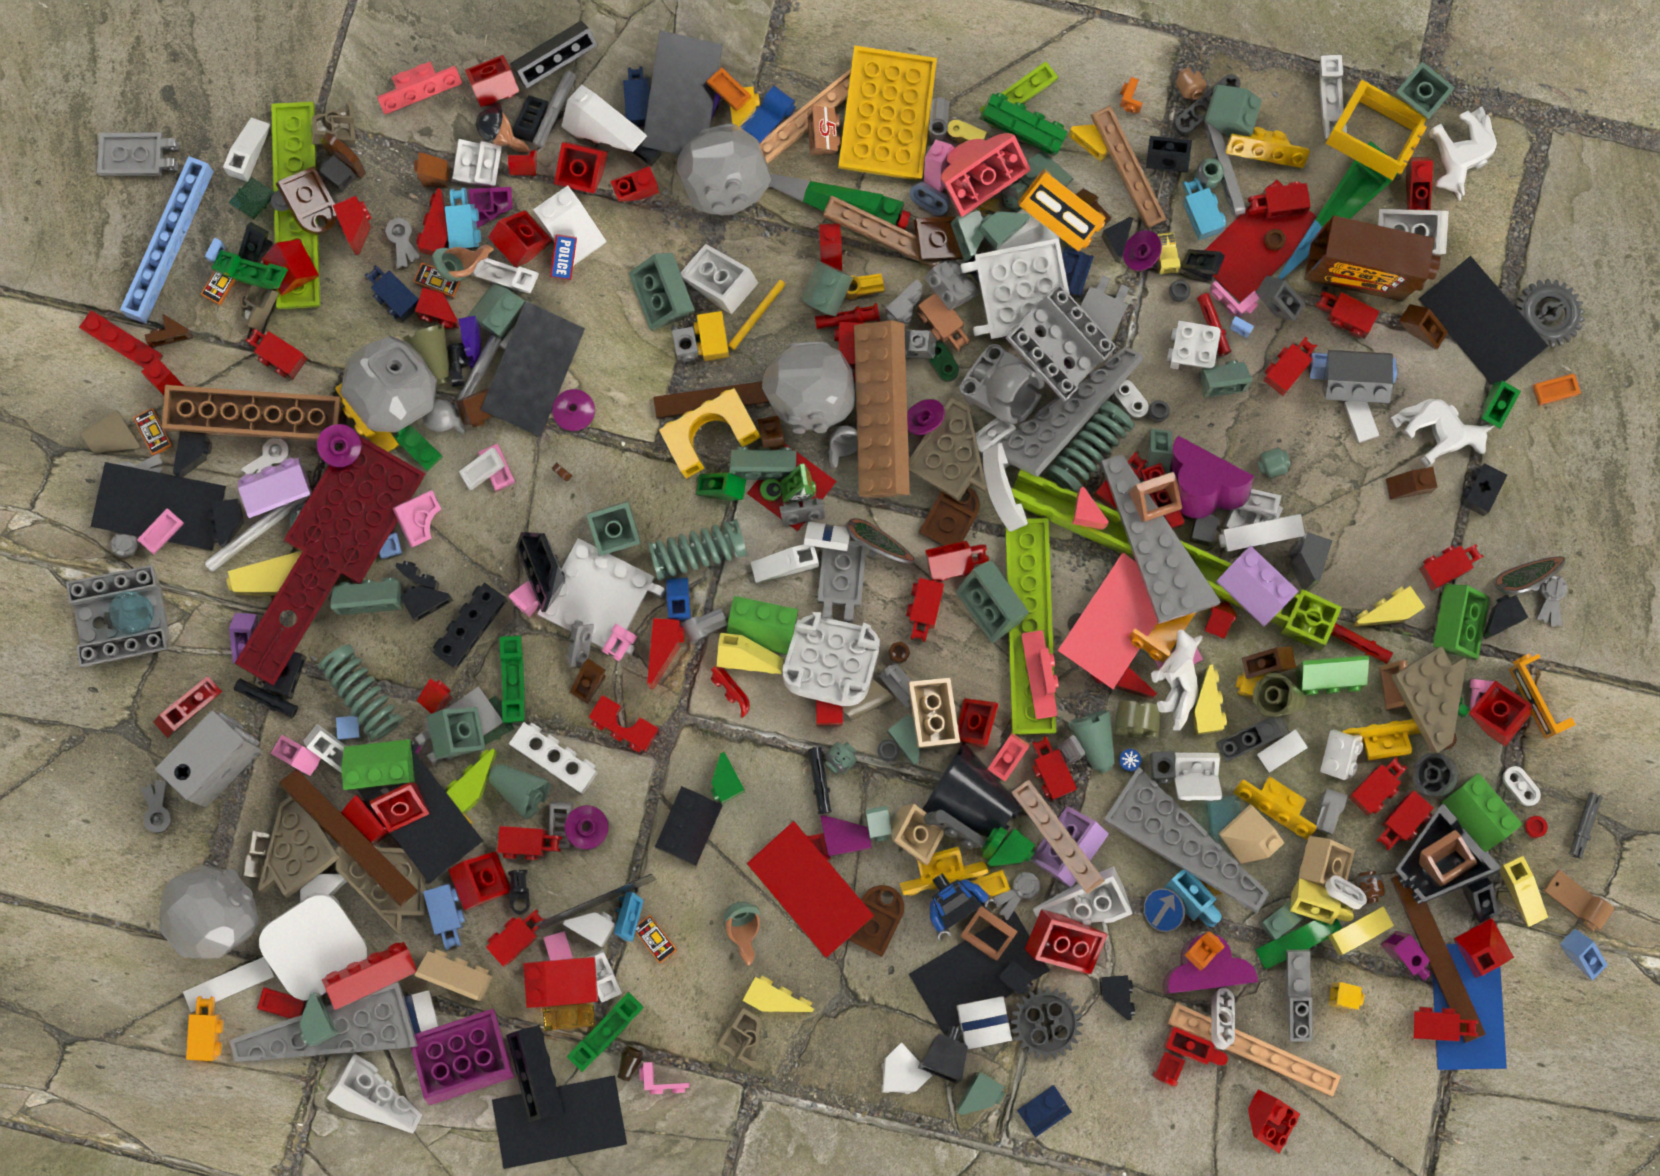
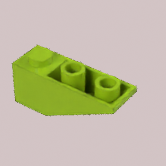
M494 748L490 751L486 749L478 757L480 760L474 766L471 764L462 772L464 776L458 781L455 779L446 787L448 790L446 793L465 815L482 799L489 779L488 773L493 767L498 753Z

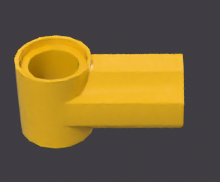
M882 273L859 277L852 276L854 278L851 284H854L857 289L855 291H847L845 298L853 300L858 296L884 293Z

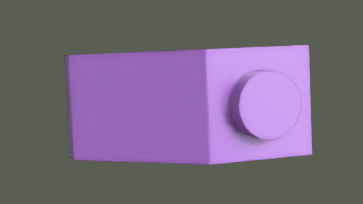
M235 613L229 627L233 664H235L257 627L256 614Z

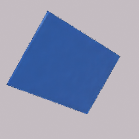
M1446 944L1486 1035L1468 1043L1463 1042L1461 1035L1459 1041L1436 1040L1438 1070L1507 1069L1501 966L1483 976L1475 978L1456 944ZM1432 973L1434 1011L1442 1012V1008H1448Z

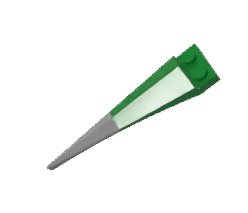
M771 174L770 187L824 212L830 196H834L897 226L904 207L903 201L889 198L879 193Z

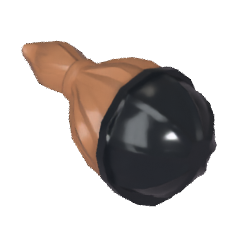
M493 103L490 108L478 114L475 125L479 135L485 141L501 146L507 145L517 152H529L527 144L513 136L510 122L502 112L499 103Z

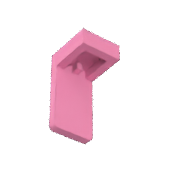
M1214 281L1210 286L1212 296L1217 301L1221 300L1226 305L1225 308L1232 316L1240 318L1246 312L1250 314L1258 307L1259 297L1255 291L1238 304L1217 281Z
M653 1062L643 1063V1067L639 1068L640 1081H644V1090H649L650 1094H663V1089H672V1093H683L685 1088H690V1083L654 1085Z

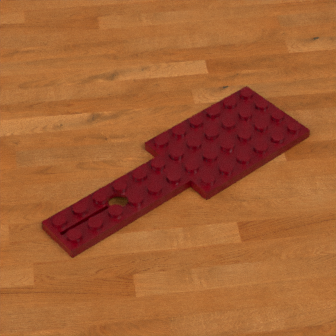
M360 435L358 436L361 441V451L358 458L352 464L345 467L328 466L283 541L302 553L235 662L236 666L272 686L275 685L339 576L343 575L355 583L361 584L398 522L392 508L411 500L426 473ZM342 445L340 446L338 451H341L343 449ZM287 610L293 611L297 616L296 623L291 627L283 626L279 620L282 612Z

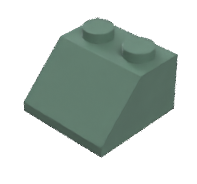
M1421 62L1395 94L1426 119H1429L1448 99L1455 87L1425 63Z
M1215 85L1205 121L1229 138L1231 134L1250 136L1253 133L1262 100L1245 88Z
M1043 151L1027 161L1031 171L1019 178L1029 188L1045 168L1051 173L1052 177L1065 187L1074 179Z
M818 260L801 300L823 313L837 316L854 277Z
M493 283L469 313L468 317L476 316L482 328L503 341L517 323L525 301L510 290Z
M1238 360L1226 362V365L1217 366V363H1215L1212 369L1202 368L1199 374L1203 397L1246 392L1252 383V377L1245 362L1238 363Z
M629 500L587 513L586 516L599 556L641 544Z
M477 707L444 709L427 716L435 759L455 757L486 749Z

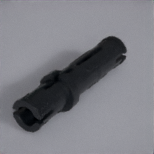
M242 678L238 679L234 686V691L268 706L269 710L273 712L278 711L292 719L298 711L299 707L282 699V696L271 694Z
M814 747L808 749L815 788L813 795H816L818 814H827L832 812L829 799L830 788L827 787L822 747Z

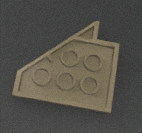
M951 397L944 407L945 416L942 423L935 430L924 436L909 458V472L959 501L970 484L985 493L987 492V486L970 408Z
M1442 646L1432 650L1391 676L1432 754L1438 753L1453 743L1467 661L1466 658H1462L1451 664Z

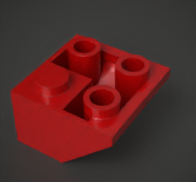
M1493 918L1453 938L1475 978L1489 973L1514 958Z
M1260 1089L1257 1090L1248 1107L1253 1137L1280 1154L1282 1148L1287 1143L1293 1127L1297 1124L1300 1113L1278 1098Z

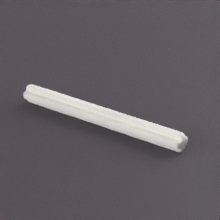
M311 488L310 495L274 508L205 561L206 567L213 572L288 515L295 508V505L305 502L313 492Z

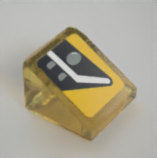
M989 199L976 207V210H980L981 213L986 215H993L1000 211L999 199Z

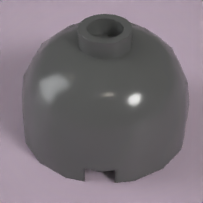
M1427 753L1421 756L1415 763L1414 767L1416 769L1415 775H1413V782L1421 793L1431 797H1439L1449 794L1456 787L1458 769L1455 762L1448 756L1441 753Z

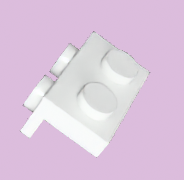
M1334 729L1330 730L1320 772L1342 780L1354 776L1358 768L1356 763L1357 757L1363 748L1362 736H1352Z

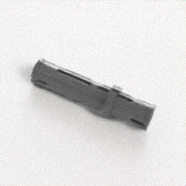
M1589 792L1578 828L1573 833L1574 840L1568 853L1570 856L1579 859L1583 858L1587 842L1591 840L1590 833L1603 798L1601 795L1598 796L1596 793Z

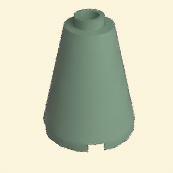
M1097 711L1086 714V717L1080 720L1078 717L1069 721V729L1084 749L1085 756L1093 770H1099V773L1111 770V766L1115 764L1110 711Z
M503 764L494 765L488 773L489 783L526 819L531 818L539 811L538 804L540 801L544 803L549 795L551 788L549 781Z

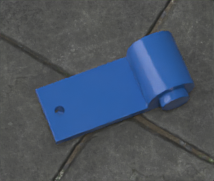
M773 86L765 95L762 105L740 128L755 137L759 144H761L786 116L790 117L796 109L794 105L795 100L778 87Z

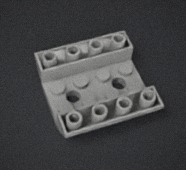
M1060 284L1036 303L1009 331L1006 337L1010 344L1064 402L1079 388L1077 385L1097 364L1104 361L1117 347ZM1036 327L1041 329L1043 334L1042 337H1038L1036 335ZM1064 359L1070 361L1071 369L1065 367Z
M153 565L66 582L69 603L74 606L80 645H77L76 648L80 667L168 650L169 629L163 593ZM146 609L149 613L147 619L139 620V611ZM98 618L105 619L106 623L102 629H96L95 622Z

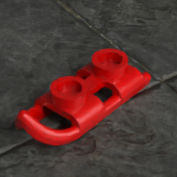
M714 666L711 669L713 672L712 682L718 687L723 685L726 689L725 697L731 703L737 701L741 708L740 717H745L750 708L747 695L723 667L716 668Z

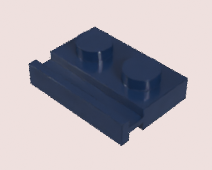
M1064 247L1062 258L1069 294L1072 293L1080 297L1094 256Z
M1054 1085L1017 1109V1112L1035 1138L1072 1113Z

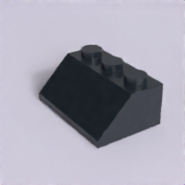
M681 786L655 848L697 866L723 805Z

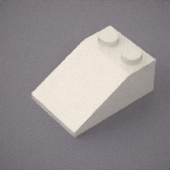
M566 186L533 209L535 217L554 243L556 234L577 237L573 266L607 243L569 186Z
M1379 209V226L1435 238L1432 253L1446 254L1449 211Z
M707 244L701 248L681 272L684 281L716 306L730 314H733L758 284V281L748 267Z

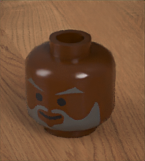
M1376 871L1358 873L1359 877L1355 878L1354 884L1365 893L1367 898L1366 904L1379 902L1378 898L1385 894L1382 876L1376 874Z

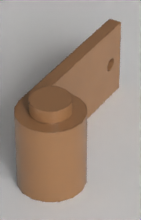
M1557 870L1543 890L1583 921L1582 925L1591 932L1595 930L1600 931L1615 910L1609 902L1600 897L1593 896L1561 870Z

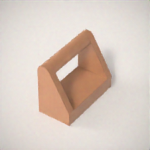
M1174 472L1136 484L1129 491L1142 522L1182 509L1178 483ZM1166 489L1172 503L1147 512L1144 496Z
M1407 660L1379 667L1386 710L1407 707L1391 677L1407 667Z
M1454 830L1422 850L1419 864L1440 886H1443L1477 865V861L1461 835ZM1457 851L1465 862L1442 875L1435 863Z
M980 907L960 936L997 962L1018 931L985 908ZM978 917L1007 937L998 951L969 932Z

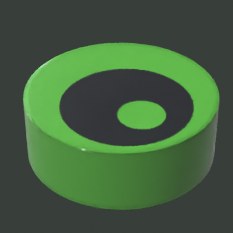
M767 479L761 484L760 493L765 500L775 501L781 496V485L775 479Z

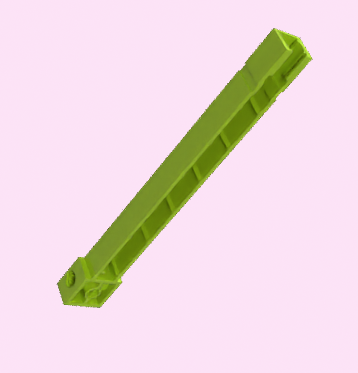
M1022 469L1020 470L1017 480L1011 489L1016 504H1022L1023 509L1039 517L1049 518L1050 522L1118 553H1124L1135 560L1117 511L1095 502L1109 521L1106 528L1101 530L1072 524L1078 494L1066 488L1062 489L1056 486L1057 484L1040 476L1036 477ZM1181 541L1217 597L1244 609L1216 582L1232 564ZM1302 589L1270 622L1283 627L1281 634L1321 651L1328 642L1342 607Z

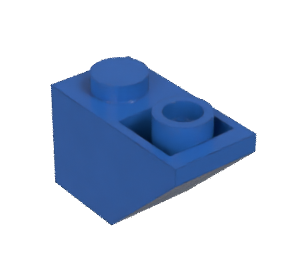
M688 577L666 579L668 619L680 620V622L691 619Z

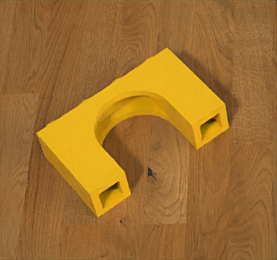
M735 388L722 392L719 397L704 402L701 407L684 413L681 418L676 421H670L663 428L659 429L676 464L686 479L705 469L694 448L695 434L705 423L710 421L727 423L733 430L742 448L761 438Z

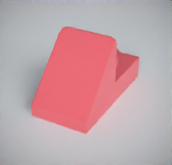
M1012 733L987 770L1006 782L1030 745Z

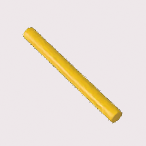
M780 279L733 337L728 344L732 350L736 349L785 287V282Z

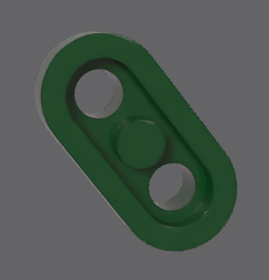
M936 341L935 349H939L941 353L939 355L935 354L934 359H927L941 380L951 382L958 376V364L946 345ZM947 366L952 368V371L949 373L944 370Z

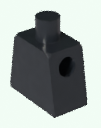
M949 1026L946 1036L941 1034L935 1036L919 1063L918 1069L955 1084L961 1082L968 1049L966 1044L959 1042L962 1030Z

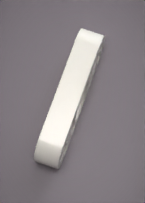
M1227 988L1218 989L1211 999V1039L1213 1044L1222 1050L1227 1049L1235 1040V998L1233 993ZM1219 1014L1227 1018V1023L1220 1020Z

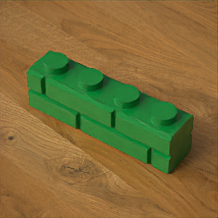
M992 93L989 96L979 119L1006 133L1015 135L1016 138L1052 156L1059 152L1068 133L1067 130L1063 129V124L1057 121L1051 123L1045 120L1043 114L1036 111L1034 113L1027 111V107L1022 103L1015 102L1013 104L1009 102L1008 97L1002 93Z

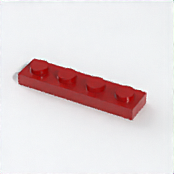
M92 310L79 326L82 331L142 368L149 365L156 357L159 360L163 358L160 352Z

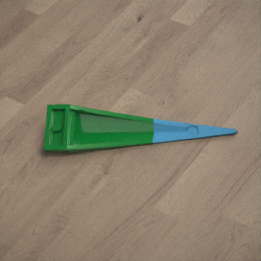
M1370 141V142L1367 144V145H1369V146L1375 148L1376 150H1378V151H1380V152L1386 154L1382 149H1380V148H1379L1376 144H1374L1372 141ZM1354 160L1278 278L1283 279L1308 257L1311 239L1333 215L1351 219L1383 191L1392 180Z

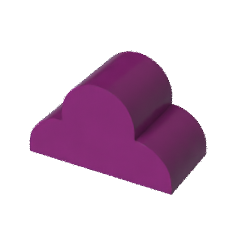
M1177 436L1174 441L1170 473L1174 472L1182 504L1180 511L1184 515L1191 518H1204L1211 515L1217 507L1233 510L1246 504L1251 494L1254 478L1252 474L1180 436Z
M1202 934L1191 938L1184 945L1181 952L1182 965L1172 968L1166 974L1163 981V993L1170 994L1258 982V977L1254 967L1249 962L1241 958H1232L1229 945L1218 935L1215 936L1219 938L1225 947L1200 971L1184 954L1204 935Z

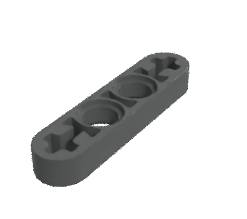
M1229 74L1215 84L1226 86L1227 82H1234V87L1240 88L1241 83L1236 75ZM1215 85L1178 116L1174 125L1178 134L1188 135L1204 122L1211 101L1209 96L1213 94ZM1202 107L1206 113L1203 116H1197L1194 113V109ZM1191 117L1192 120L1188 126L1181 128V121L1185 123Z

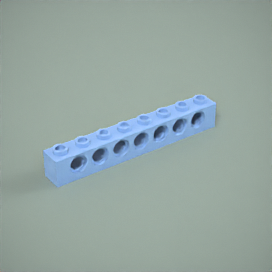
M188 156L120 310L126 317L144 324L147 323L214 171L208 163Z

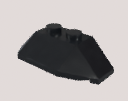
M521 532L516 548L541 612H546L560 594L561 588L565 584V574L560 569L558 556L554 554L545 533Z

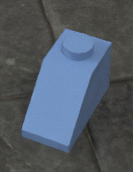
M1574 929L1560 943L1567 957L1592 981L1606 968L1607 963L1595 942L1578 930Z

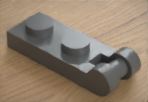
M945 811L928 812L924 816V821L927 825H936L944 831L946 836L961 842L960 844L964 848L972 850L983 847L985 838Z

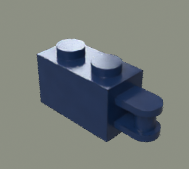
M640 66L639 69L628 67L629 80H623L626 119L636 127H644L651 86L649 85V79H644L643 66Z
M374 265V269L369 274H365V277L373 284L371 289L374 295L372 297L380 305L384 303L389 308L387 312L395 320L399 318L404 322L415 312L419 299L390 270L384 273L378 266ZM379 275L382 276L377 282L375 281Z

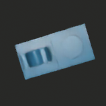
M626 892L625 897L620 896L618 898L623 905L622 908L615 909L619 916L615 924L614 934L625 941L633 942L644 900L633 892Z

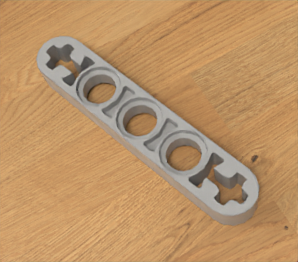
M1204 120V130L1213 158L1218 160L1224 169L1221 182L1233 216L1245 214L1243 198L1229 155L1225 152L1226 146L1222 134Z

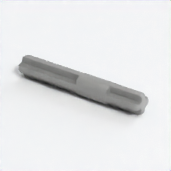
M570 71L565 72L533 139V145L539 148L544 146L576 78L574 73Z
M495 335L489 337L456 400L474 394L501 343L499 337ZM455 402L453 406L455 410L459 412L457 404Z

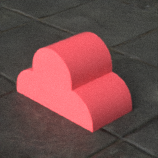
M1003 133L986 141L983 139H972L954 148L947 157L949 166L943 171L941 180L958 214L963 217L1031 171L1015 135Z

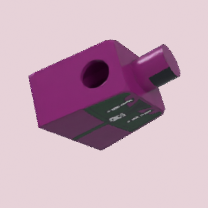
M1396 930L1380 944L1404 973L1416 975L1420 981H1424L1431 975L1425 967L1430 962L1429 958L1410 934Z

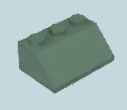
M673 253L654 254L629 272L650 330L680 321L695 311Z
M737 447L736 450H731V474L747 480H783L796 468V451H792V448L781 447L779 450H770L769 447H759L758 450H749L748 447Z
M992 561L974 568L955 592L991 643L996 642L1019 625L1029 613Z
M384 578L382 582L375 583L374 580H363L361 584L352 585V582H341L339 586H333L331 609L338 616L403 610V601L400 598L402 596V584L395 578Z
M976 1072L955 1112L964 1115L993 1107L994 1104L999 1105L1005 1094L1002 1091L1004 1086L984 1074Z

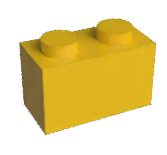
M722 311L697 315L698 322L693 323L695 335L700 334L701 342L697 343L698 354L703 355L704 361L728 358L729 351Z

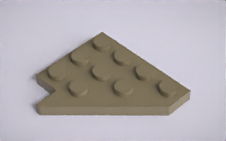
M291 796L280 803L258 890L264 894L277 884L286 898H290L340 858L326 832Z
M336 847L340 858L335 861V870L396 934H401L402 916H424L425 897L423 892L425 891V877L402 848H376L418 890L417 894L400 907L341 847Z

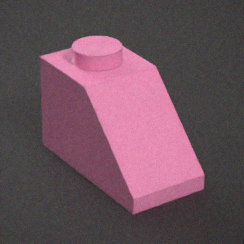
M935 140L925 156L924 183L942 193L945 186L941 180V175L949 166L947 157L954 147L952 144Z
M529 581L525 582L508 596L512 603L528 617L539 607Z
M284 735L280 736L270 753L309 776L317 769L321 759L312 751Z

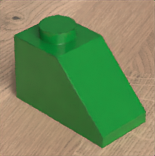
M1504 381L1495 382L1484 402L1481 419L1501 429L1521 391Z
M731 473L699 474L695 495L726 501L743 500L747 479Z
M725 752L720 753L711 782L713 788L710 792L715 801L720 800L724 804L745 793V789Z
M1014 829L986 865L988 867L1021 864L1024 860L1028 862L1035 853L1032 850L1035 844Z

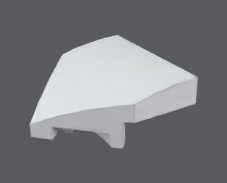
M900 1043L884 1059L882 1064V1092L910 1094L911 1092H916L932 1076L930 1073L918 1069L920 1062L903 1043Z

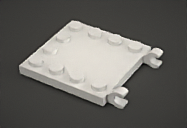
M1059 238L974 255V262L960 265L962 273L977 270L988 323L987 325L974 327V336L989 333L990 339L1005 337L1029 310L1058 284L1069 293Z
M578 538L561 569L565 574V584H563L560 594L546 612H541L540 609L537 614L570 632L575 620L582 621L583 625L594 624L591 643L603 648L612 634L611 630L615 623L628 630L647 593L650 592L662 598L665 588L653 583L654 576L611 554L599 556L597 547ZM620 640L616 642L613 649L611 650L613 653L616 652L617 648L621 644ZM630 644L625 653L632 655L635 649L634 645Z

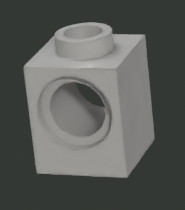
M693 327L672 330L677 359L688 362L698 357ZM683 342H690L692 344L689 349L684 350L680 348Z

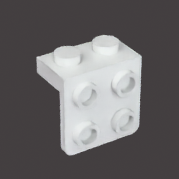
M1179 321L1178 327L1172 330L1171 341H1175L1174 348H1169L1167 361H1171L1170 368L1179 369V364L1212 369L1215 365L1221 332L1220 328Z
M1175 753L1176 778H1174L1178 799L1185 801H1213L1222 799L1218 777L1219 753Z

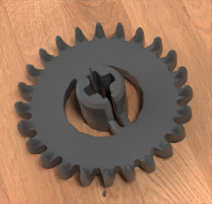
M1546 279L1545 284L1541 280H1538L1536 285L1533 283L1529 284V289L1522 290L1524 295L1517 297V300L1522 303H1517L1515 307L1520 309L1519 312L1546 343L1549 341L1550 348L1555 345L1556 341L1558 346H1562L1563 339L1566 343H1569L1571 336H1577L1576 330L1582 329L1581 324L1578 322L1582 323L1585 321L1584 317L1580 316V314L1585 313V310L1579 308L1583 302L1576 300L1579 294L1573 295V287L1566 289V283L1564 282L1560 286L1557 279L1553 284H1551L1550 279ZM1553 298L1559 301V303H1546L1538 311L1537 316L1535 315V307L1540 300ZM1561 310H1565V318L1560 325L1555 327L1545 326L1551 325L1560 317ZM1554 311L1551 315L1543 317L1546 313Z

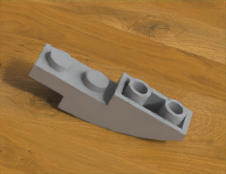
M1286 950L1285 991L1290 1042L1313 1041L1310 950Z

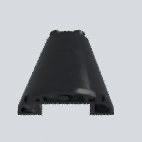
M963 743L922 810L926 813L943 810L980 836L988 838L994 828L999 830L1000 827H1003L1008 831L1010 828L1007 825L1011 817L1015 819L1021 807L1018 806L1019 802L995 775L987 770L986 765L968 745Z
M1444 804L1439 807L1396 868L1397 873L1400 875L1397 880L1405 889L1409 887L1413 891L1411 896L1419 905L1497 874L1502 870L1487 851L1484 852L1461 827L1458 819ZM1456 830L1473 854L1477 865L1447 884L1440 886L1419 864L1420 853L1425 848ZM1454 851L1435 864L1441 874L1444 875L1465 862V860L1457 851Z

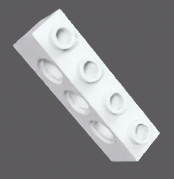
M523 722L509 745L583 795L598 774L594 770L596 766L587 759H584L582 762L576 758L577 753L569 747H566L564 750L558 746L560 741L550 734L547 737L540 733L542 729L532 722L529 725ZM535 739L542 740V747L538 750L531 748V743ZM553 751L560 752V759L557 762L549 761V755ZM572 763L577 764V773L573 775L568 774L567 767Z

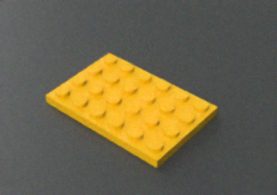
M854 45L838 169L918 181L922 180L937 58Z

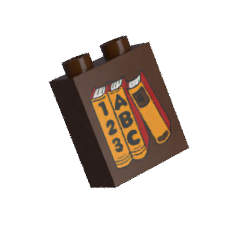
M1333 215L1311 239L1304 280L1403 302L1415 290L1421 291L1427 279L1434 280L1436 278L1441 256L1440 254L1432 253L1435 238Z

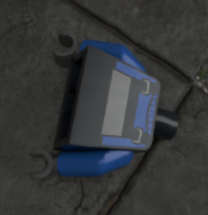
M942 873L932 880L939 892L932 896L933 900L929 904L930 920L936 930L939 941H942L941 934L947 933L951 937L949 928L983 906L986 910L990 911L987 907L988 902L993 901L997 904L996 900L991 895H988L979 885L966 879L961 881L957 879L950 884Z

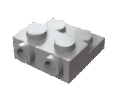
M956 260L949 263L945 261L933 267L924 277L949 311L976 298L980 294V291L966 273H962L961 266Z
M917 279L886 307V321L892 320L904 323V328L910 324L913 308L920 303L923 285Z

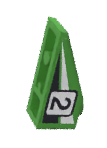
M805 464L797 466L780 482L783 503L809 500L816 491L815 482L812 481L811 474Z

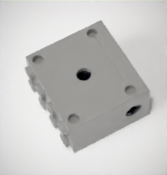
M211 710L155 770L186 800L207 808L262 749L258 747L260 742L253 735L243 730L244 727L236 719L234 720L222 711L217 713Z

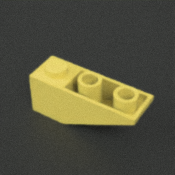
M1411 586L1405 590L1403 587H1400L1391 593L1393 597L1388 601L1383 598L1374 604L1376 609L1370 613L1365 610L1357 615L1356 618L1358 620L1353 626L1403 623L1424 609L1425 606Z
M720 633L717 667L782 674L784 658L743 635Z
M1213 664L1206 668L1198 700L1192 711L1195 735L1221 732L1224 730V726L1227 725L1225 712L1222 713L1220 704H1223L1222 693L1217 690L1216 684L1219 682V675L1217 669L1214 670Z
M1524 856L1517 857L1500 865L1502 868L1500 874L1527 926L1530 927L1548 918L1535 878Z
M762 975L760 979L754 978L743 999L744 1002L762 1012L814 1011V1008L811 1007L812 1002L803 997H800L799 1000L791 996L792 991L782 986L780 989L771 986L773 981Z

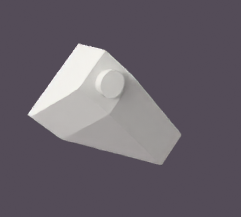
M582 84L567 100L561 127L578 139L583 140V138L599 144L603 142L610 144L612 147L633 152L647 137L643 131Z
M1114 866L1099 872L1105 881L1090 893L1086 894L1078 883L1033 908L1037 918L1041 909L1061 914L1085 925L1103 921L1104 923H1111L1131 915L1132 910L1123 883Z
M354 1053L335 1082L327 1099L346 1111L413 1134L422 1114L404 1096H399L391 1088L393 1084L389 1080L385 1081L377 1073L378 1069L373 1064Z

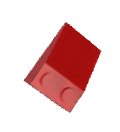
M653 618L647 678L649 689H655L678 652L680 643H684L685 630L684 626H681L680 620Z
M1041 909L1025 950L1035 960L1092 974L1108 934L1061 914Z
M595 957L523 963L526 1008L598 1002Z

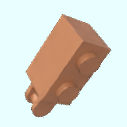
M936 293L918 305V318L923 324L927 323L931 328L930 332L937 340H940L942 343L949 341L957 352L960 351L961 346L970 343L962 331L964 328L963 321L953 309L949 311ZM958 334L959 338L954 340L953 336Z

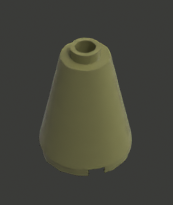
M435 325L416 331L413 336H404L403 340L409 343L422 356L437 379V385L448 382L447 378L450 377L444 325Z
M1282 674L1265 675L1266 677L1255 685L1253 702L1263 715L1279 717L1300 712L1306 706L1307 699L1305 694Z

